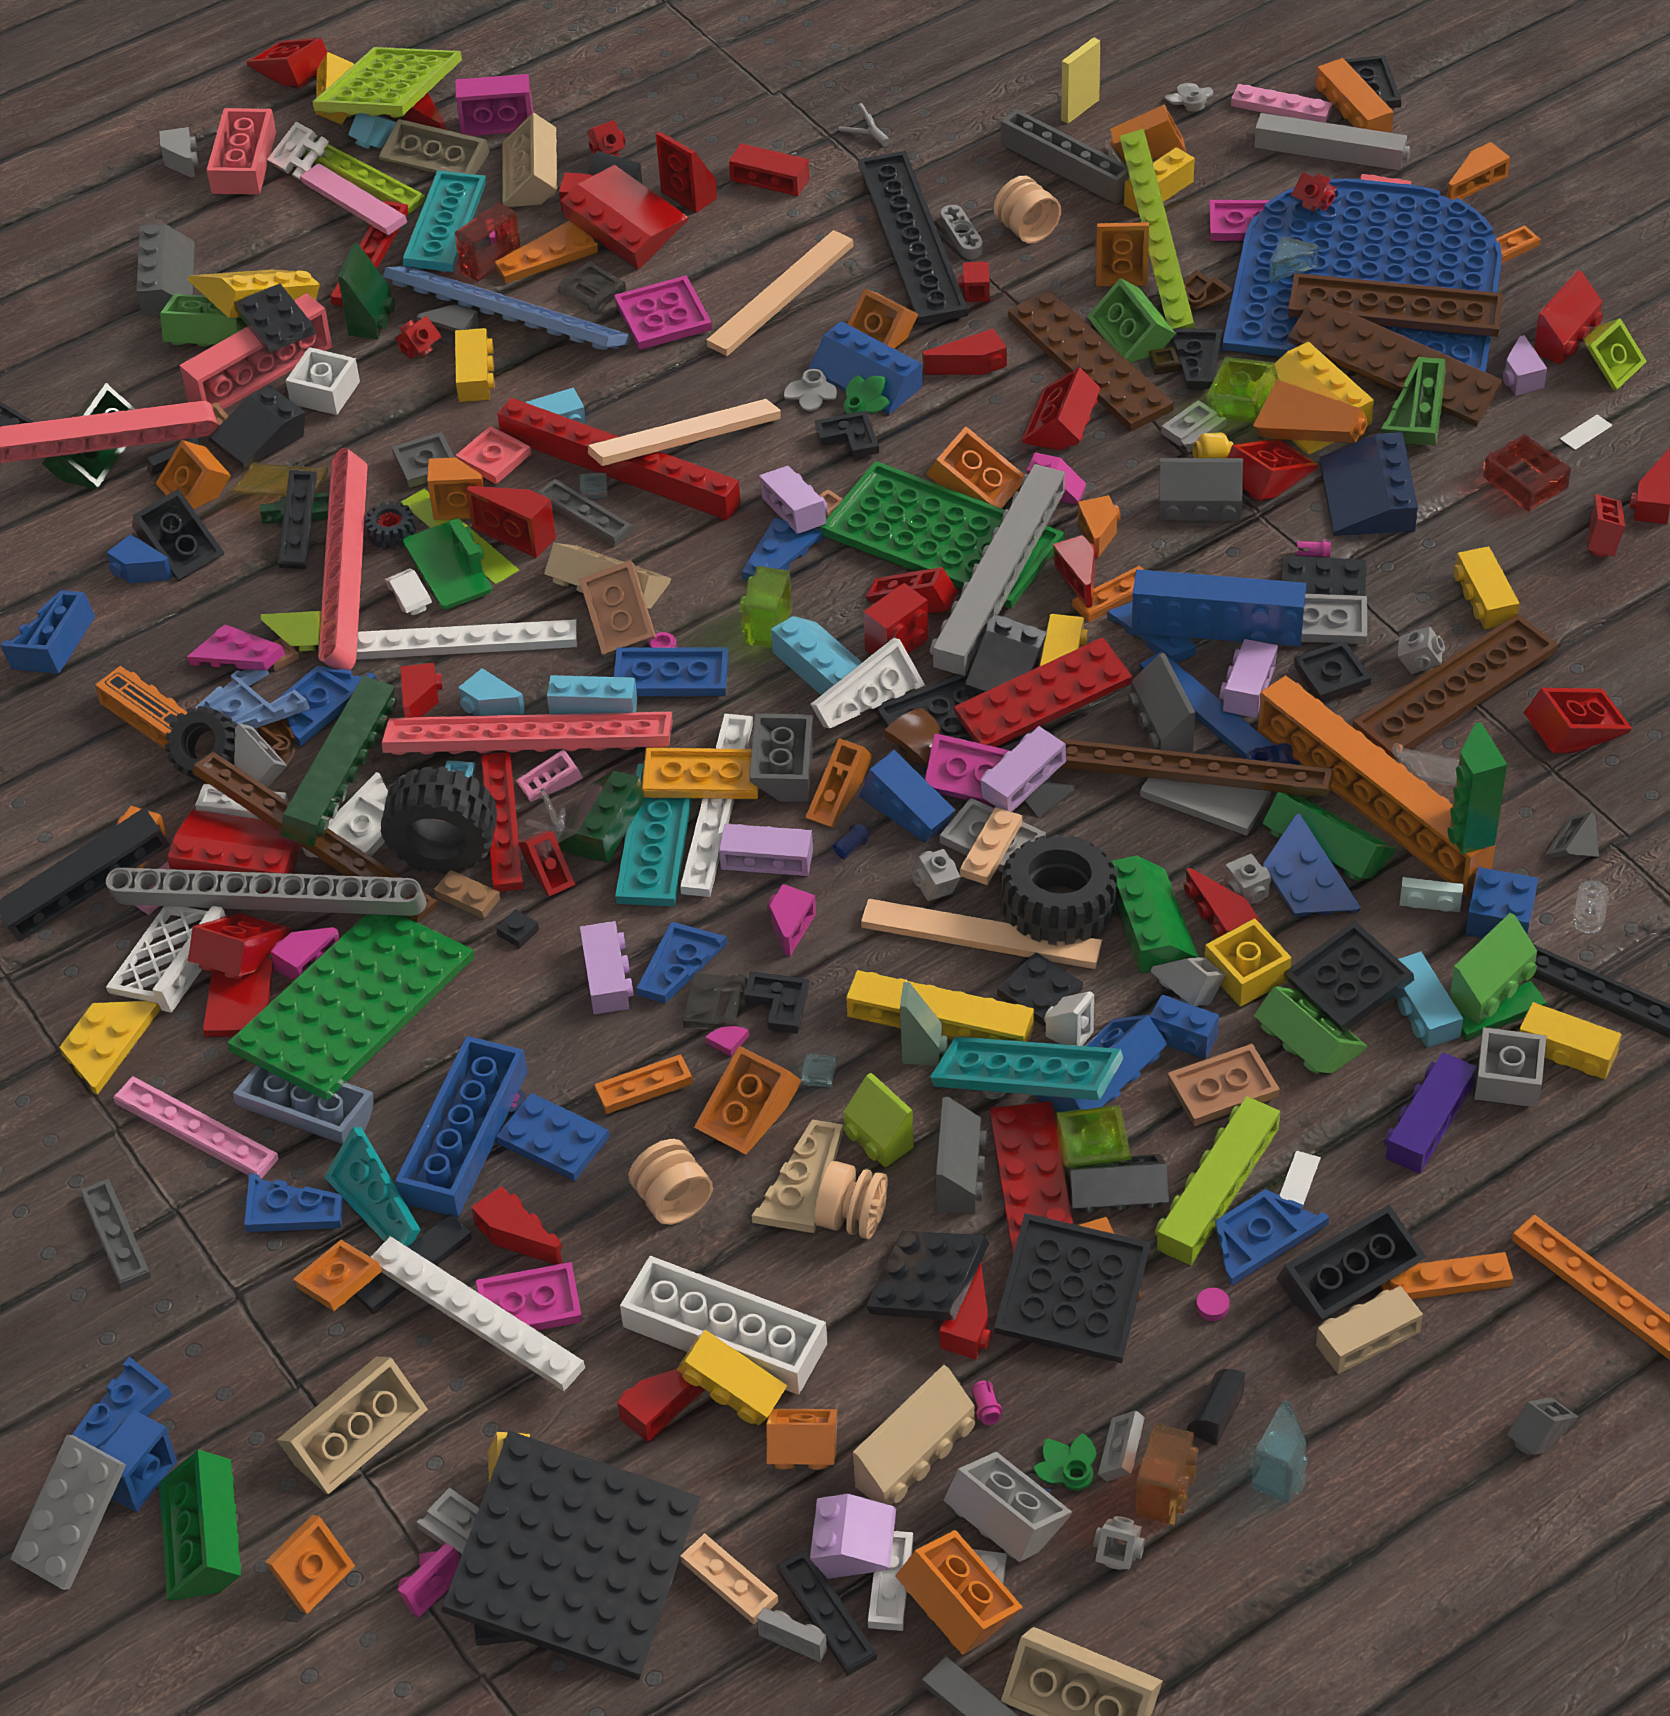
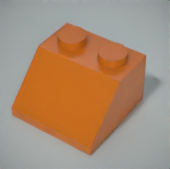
M864 288L848 325L895 349L908 338L918 314L876 292Z
M181 440L156 484L166 496L179 489L192 508L196 509L218 498L231 475L206 447Z
M456 457L430 458L427 482L434 520L470 519L466 489L469 486L483 487L482 475Z
M773 1409L767 1421V1464H775L777 1469H792L795 1467V1464H808V1468L816 1470L826 1469L828 1465H834L836 1458L837 1409Z

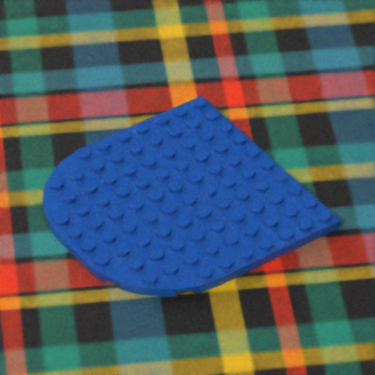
M1331 179L1329 184L1337 187L1333 203L1327 207L1326 211L1317 208L1314 212L1301 206L1303 201L1291 195L1294 188H1291L1267 202L1257 217L1254 216L1247 228L1222 350L1282 357L1286 352L1298 347L1288 342V336L1300 318L1288 316L1294 273L1497 293L1502 262L1500 243L1497 242L1493 234L1494 229L1477 210L1458 198L1452 200L1441 196L1440 191L1410 184L1362 179ZM1382 326L1486 372L1491 336Z

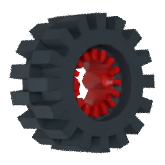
M389 501V505L381 502V507L373 506V511L369 510L367 516H365L366 530L370 543H374L377 548L382 545L383 550H387L388 546H391L392 550H397V545L403 548V539L416 534L412 509L410 510L408 505L403 507V503L399 501L397 505L394 504V501Z

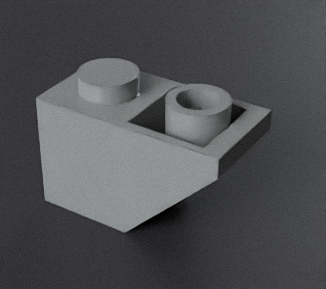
M189 127L159 131L160 146L165 166L186 176L195 177V167L199 166L196 152L197 143L195 136H190Z
M1205 957L1183 959L1153 966L1150 971L1159 979V983L1162 986L1172 989L1180 996L1182 1002L1193 1006L1210 1005L1226 975Z

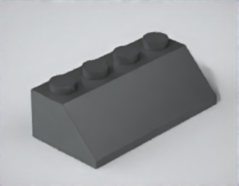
M166 224L140 226L136 292L142 315L161 313L174 294L193 295L194 286L187 279L188 276L194 275L195 242Z

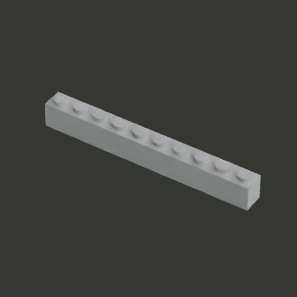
M1034 464L1030 473L1024 475L1020 491L1014 493L1010 509L1004 511L1000 527H996L993 532L992 542L990 545L985 546L982 560L979 564L976 563L973 568L971 580L965 582L959 601L954 602L950 618L944 620L938 639L935 638L931 644L930 654L933 655L934 668L963 676L966 675L977 655L993 614H999L1065 492L1064 471Z

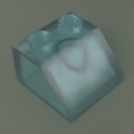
M1282 1401L1254 1452L1251 1483L1252 1488L1285 1503L1290 1502L1294 1492L1300 1494L1307 1479V1475L1303 1473L1309 1461V1457L1305 1456V1437L1288 1401Z

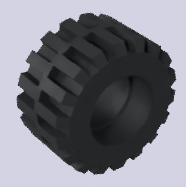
M198 706L197 710L192 707L186 709V715L180 713L176 716L178 721L176 723L171 722L169 725L172 728L171 733L166 732L165 739L169 740V744H165V751L171 753L167 758L169 762L174 764L173 767L177 771L200 782H205L193 774L194 764L203 759H198L195 753V745L198 738L203 733L213 730L215 743L210 753L215 752L234 765L235 727L238 724L232 721V718L213 708Z

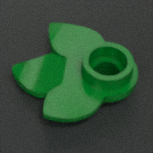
M860 375L854 377L845 390L847 396L843 405L845 413L851 414L866 411L867 413L875 414L882 411L890 403L887 398L881 396L885 387V377L871 376L865 381Z
M1081 1434L1073 1441L1071 1447L1052 1439L1045 1440L1043 1446L1044 1462L1038 1463L1033 1467L1036 1475L1046 1483L1063 1484L1070 1490L1079 1491L1090 1486L1093 1481L1091 1465L1096 1459V1449L1090 1438L1085 1434ZM1080 1474L1082 1477L1075 1478L1071 1475Z

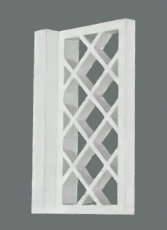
M164 906L106 986L108 993L158 1003L162 1011L172 1013L202 970L199 968V964L188 961L192 929H189L188 925L202 920L199 924L226 917L223 908L212 906L209 911L188 907ZM170 915L181 916L180 919L165 924ZM185 926V932L172 937L169 936V932ZM165 934V940L150 945L154 938ZM187 940L182 948L174 949V945ZM170 947V953L157 958L154 957V953ZM150 955V961L135 966L139 959ZM172 961L167 969L159 971V966ZM155 968V974L143 979L139 978V974ZM135 976V982L125 986L121 985L124 980ZM158 982L153 988V992L143 989L144 987H147L151 984Z

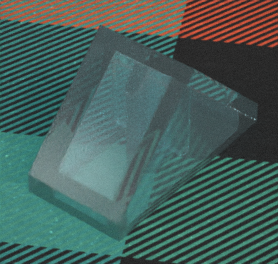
M1282 236L1270 259V281L1273 282L1294 275V273L1318 267V245Z

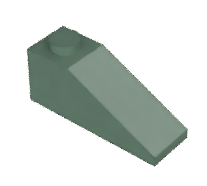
M903 982L900 1003L902 1063L937 1066L940 1062V1055L945 1054L947 1051L948 1037L942 1036L941 1021L911 983Z

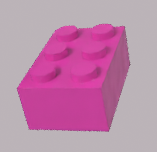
M529 74L456 79V102L461 134L477 136L512 133L533 113Z

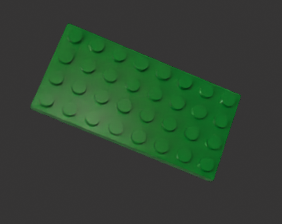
M875 461L826 519V524L821 525L820 530L825 537L913 571L943 567L954 586L962 590L965 582L971 580L975 564H979L982 560L985 546L990 545L992 542L993 532L996 527H1000L1005 510ZM1049 526L1045 527L1003 606L1010 609L1013 608L1053 556V544L1064 541V532Z
M366 914L228 1042V1051L327 1101L474 959V949L403 915Z

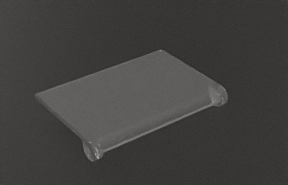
M1399 743L1393 745V754L1419 779L1456 786V767L1459 765V759L1405 749Z

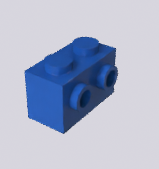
M1161 995L1150 1015L1152 1022L1166 1041V1046L1206 1060L1218 1038L1219 1014Z

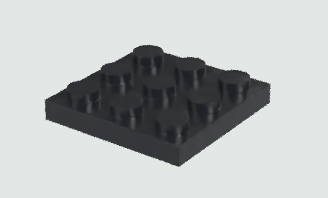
M1353 921L1284 972L1286 981L1342 1033L1415 980L1413 972L1356 921Z
M901 1231L868 1300L867 1309L870 1314L955 1320L988 1248V1240L985 1235Z

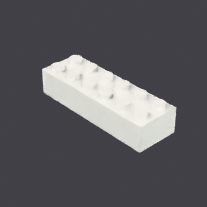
M649 1256L620 1305L624 1328L688 1352L695 1339L704 1330H707L787 1385L785 1390L797 1395L802 1391L827 1345L826 1322L653 1256Z

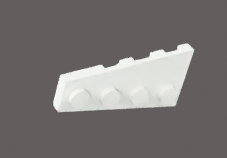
M893 638L812 702L811 706L823 727L832 728L860 715V712L869 708L874 709L891 698H898L904 695L905 692L913 688L918 689L925 684L900 639Z

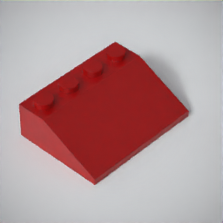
M616 165L578 183L561 200L566 219L637 270L689 220L688 216Z
M192 810L175 834L168 854L169 869L293 874L301 846L291 839L280 836V831L261 819ZM267 889L262 893H267L270 889Z

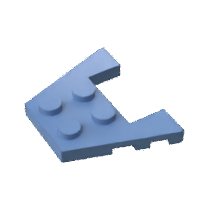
M244 669L242 672L236 670L231 675V682L224 688L218 686L195 707L196 710L198 706L213 708L229 716L237 724L252 726L254 729L310 709L307 699L295 689L272 703L265 701L249 686L268 676L269 672L268 670Z

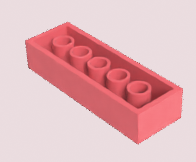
M307 293L294 300L314 325L316 334L274 352L268 353L249 327H246L179 365L188 403L207 401L213 404L217 402L224 410L292 371L309 347L323 351L332 348L325 307Z

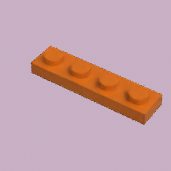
M1503 1252L1419 1263L1380 1286L1381 1292L1385 1290L1391 1291L1401 1286L1411 1299L1510 1287L1513 1284V1276L1506 1253Z

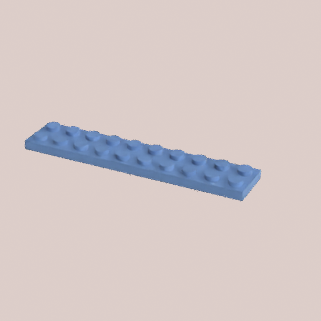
M385 267L383 277L391 279L392 284L396 286L407 287V285L414 287V291L423 294L433 292L436 293V298L451 301L452 298L458 300V305L473 308V305L480 307V312L495 315V312L503 314L502 319L517 322V319L525 321L524 325L527 327L539 329L541 326L547 328V333L562 336V333L570 335L569 339L575 342L584 343L585 340L592 342V347L607 350V347L618 349L621 345H629L631 335L414 267Z

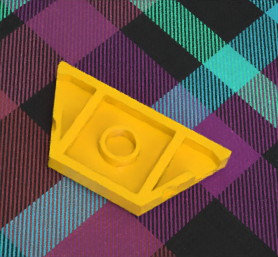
M149 1001L92 1003L61 1044V1054L68 1063L74 1066L77 1074L86 1080L92 1092L98 1095L161 1010L158 1003Z

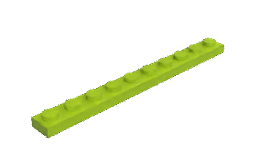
M1144 128L1121 135L1120 140L1141 223L1149 222L1148 251L1166 322L1172 329H1196Z

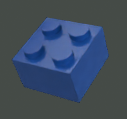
M1478 867L1465 935L1484 938L1509 913L1516 916L1528 935L1538 878Z
M135 1410L131 1412L127 1419L122 1420L118 1424L115 1433L109 1441L99 1447V1450L126 1464L111 1499L135 1512L139 1511L159 1486V1482L167 1476L177 1463L166 1426Z

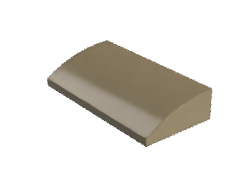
M398 119L379 155V159L434 173L440 170L476 174L490 151L486 139Z

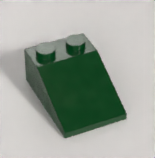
M354 243L338 275L348 335L378 339L382 329H385L387 326L389 314L394 311L395 299L391 296L390 286L361 246Z

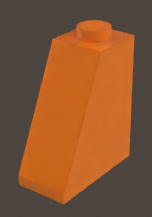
M1165 104L1110 129L1112 139L1109 140L1110 146L1114 154L1119 153L1123 161L1126 160L1120 136L1143 128L1152 159L1161 158L1176 147L1187 153L1183 137Z

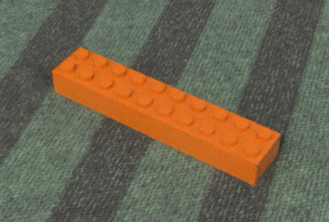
M1285 675L1260 692L1258 732L1299 765L1333 769V779L1330 786L1333 792L1444 880L1450 883L1463 884L1462 894L1464 896H1467L1474 889L1478 867L1492 869L1496 843L1494 846L1462 855L1456 844L1450 842L1447 832L1451 823L1450 808L1453 805L1445 797L1432 790L1425 781L1418 779L1409 772L1403 764L1396 762L1387 755L1381 747H1377L1369 741L1362 732L1351 727L1340 715L1333 713L1319 699H1315L1306 692L1300 684L1295 683Z

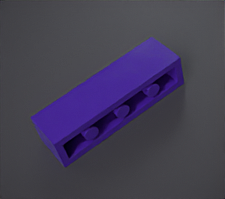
M1444 1052L1441 1053L1437 1062L1431 1061L1425 1073L1426 1079L1424 1083L1416 1085L1412 1093L1411 1104L1403 1106L1398 1117V1125L1396 1128L1391 1127L1386 1134L1384 1144L1387 1145L1386 1159L1421 1174L1473 1088L1477 1066Z

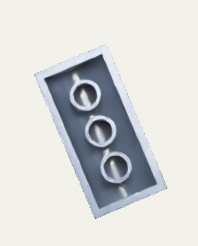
M257 1065L233 1093L234 1102L238 1107L340 1144L344 1143L352 1127H361L365 1131L373 1109V1092L345 1083L326 1101Z

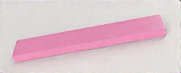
M319 163L300 175L303 184L386 235H390L407 223L404 214Z
M134 1076L113 1097L115 1104L248 1176L249 1173L260 1175L262 1179L279 1160L276 1152Z

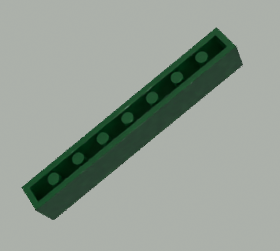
M366 676L361 678L284 812L280 836L314 847L319 836H325L329 825V818H335L339 807V800H345L349 789V782H355L359 771L358 766H364L369 752L368 748H374L378 738V731L382 732L386 726L387 714L392 715L397 703V699L393 698L395 686Z

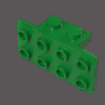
M459 518L403 539L404 547L442 609H450L492 592V585L482 570L483 550L479 543H474L470 528L468 526L464 527Z

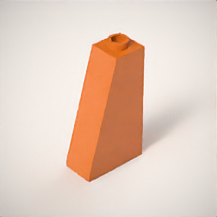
M1276 380L1253 427L1262 438L1355 443L1367 428V418L1361 408Z

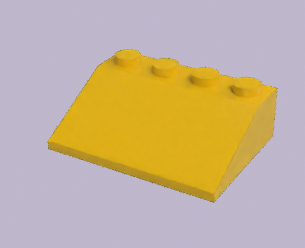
M274 269L190 275L187 279L228 318L240 317L235 311V301L279 283L293 300L306 293L316 300L320 286L311 277V274L306 271Z
M1309 341L1286 352L1249 386L1243 394L1247 400L1261 411L1276 380H1280L1361 408L1367 418V426L1372 424L1374 400ZM1292 440L1307 455L1334 443Z

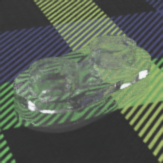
M1585 881L1578 889L1573 923L1579 931L1584 933H1596L1604 925L1609 891L1599 881Z

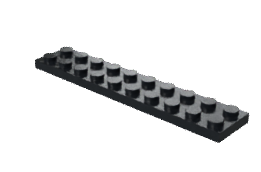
M902 151L858 159L859 171L912 311L918 314L917 324H930L968 316L967 305L907 152Z

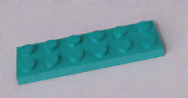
M437 170L405 251L403 266L416 269H432L441 272L454 271L484 191L486 176Z
M638 764L636 776L640 777L641 786L644 764ZM644 798L642 806L626 831L615 895L616 904L675 907L692 798Z
M955 1036L930 1078L934 1087L1100 1100L1124 1058L1121 1049Z

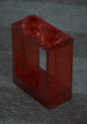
M499 202L455 232L456 248L460 263L459 268L465 276H469L477 282L496 270L495 261L521 248L516 212ZM495 231L496 242L477 254L476 243Z
M1523 434L1486 456L1483 477L1529 512L1568 488L1571 467L1527 434ZM1523 460L1542 475L1526 484L1507 470V468Z

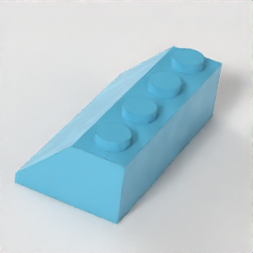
M792 616L771 629L773 653L820 695L824 694L862 663L814 621Z

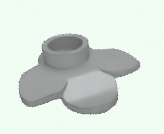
M1183 83L1178 85L1177 93L1166 95L1165 100L1173 105L1183 104L1187 111H1199L1204 109L1207 98L1213 96L1214 91L1210 87L1199 88L1194 83Z
M818 369L805 371L801 380L791 382L784 392L785 399L799 400L801 408L808 412L818 409L823 400H835L837 395L836 387L828 383L823 372Z

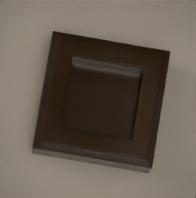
M1174 347L1149 351V360L1155 375L1180 371V361Z

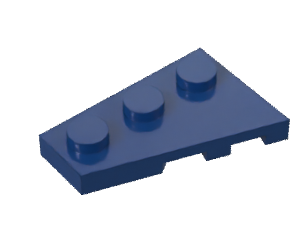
M774 517L742 570V578L758 584L770 585L790 568V563L798 556L803 557L809 552L808 548L815 542L819 544L824 540L823 532L820 529L813 528L797 534L787 521Z
M128 1357L124 1362V1370L118 1379H112L106 1387L108 1392L102 1401L92 1406L72 1434L97 1449L109 1441L115 1433L118 1424L122 1420L127 1419L133 1410L148 1416L172 1396L165 1384L131 1357Z

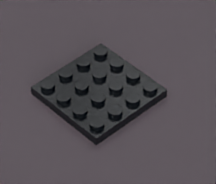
M969 670L965 676L958 674L882 703V705L876 707V715L885 728H887L902 715L914 709L922 708L936 720L940 727L941 735L974 742L955 715L954 706L980 694L964 688L970 673ZM1025 734L996 748L1012 751L1020 744ZM897 745L912 768L925 779L927 769L908 759L907 750Z
M1024 1213L994 1333L1122 1364L1151 1242Z

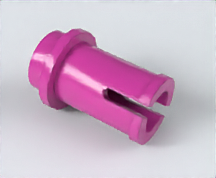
M1323 539L1322 542L1300 540L1297 542V548L1309 549L1308 551L1297 550V556L1331 557V542H1326V539Z
M984 1380L975 1383L972 1386V1393L978 1407L976 1412L977 1418L985 1425L997 1423L1001 1419L1003 1409L996 1401L992 1383L988 1381L986 1385Z

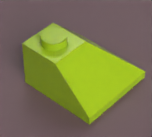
M1621 318L1599 325L1584 338L1588 350L1613 390H1617L1647 362Z
M321 611L261 614V620L290 646H298L299 651L316 650L315 645H319Z

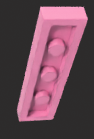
M1238 84L1231 98V106L1323 123L1327 122L1333 102L1242 84Z

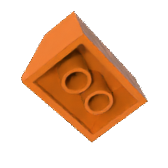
M956 1530L915 1550L895 1575L905 1590L917 1601L928 1617L935 1622L962 1655L982 1645L1023 1608Z

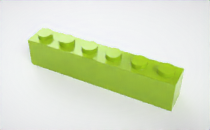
M1248 1096L1245 1097L1240 1106L1236 1105L1229 1116L1228 1125L1226 1128L1221 1127L1215 1137V1145L1211 1151L1207 1149L1200 1160V1168L1196 1173L1192 1172L1189 1175L1185 1184V1191L1181 1196L1176 1195L1170 1207V1214L1166 1219L1161 1218L1157 1224L1155 1235L1158 1236V1251L1190 1266L1193 1264L1215 1230V1220L1225 1214L1279 1130L1280 1110Z

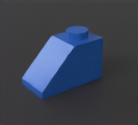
M131 534L107 552L110 563L109 569L112 574L118 578H123L129 583L162 581L173 577L168 557Z

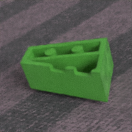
M1417 358L1403 385L1400 396L1395 401L1387 421L1384 422L1381 428L1382 434L1402 432L1405 444L1436 446L1446 375L1445 359Z

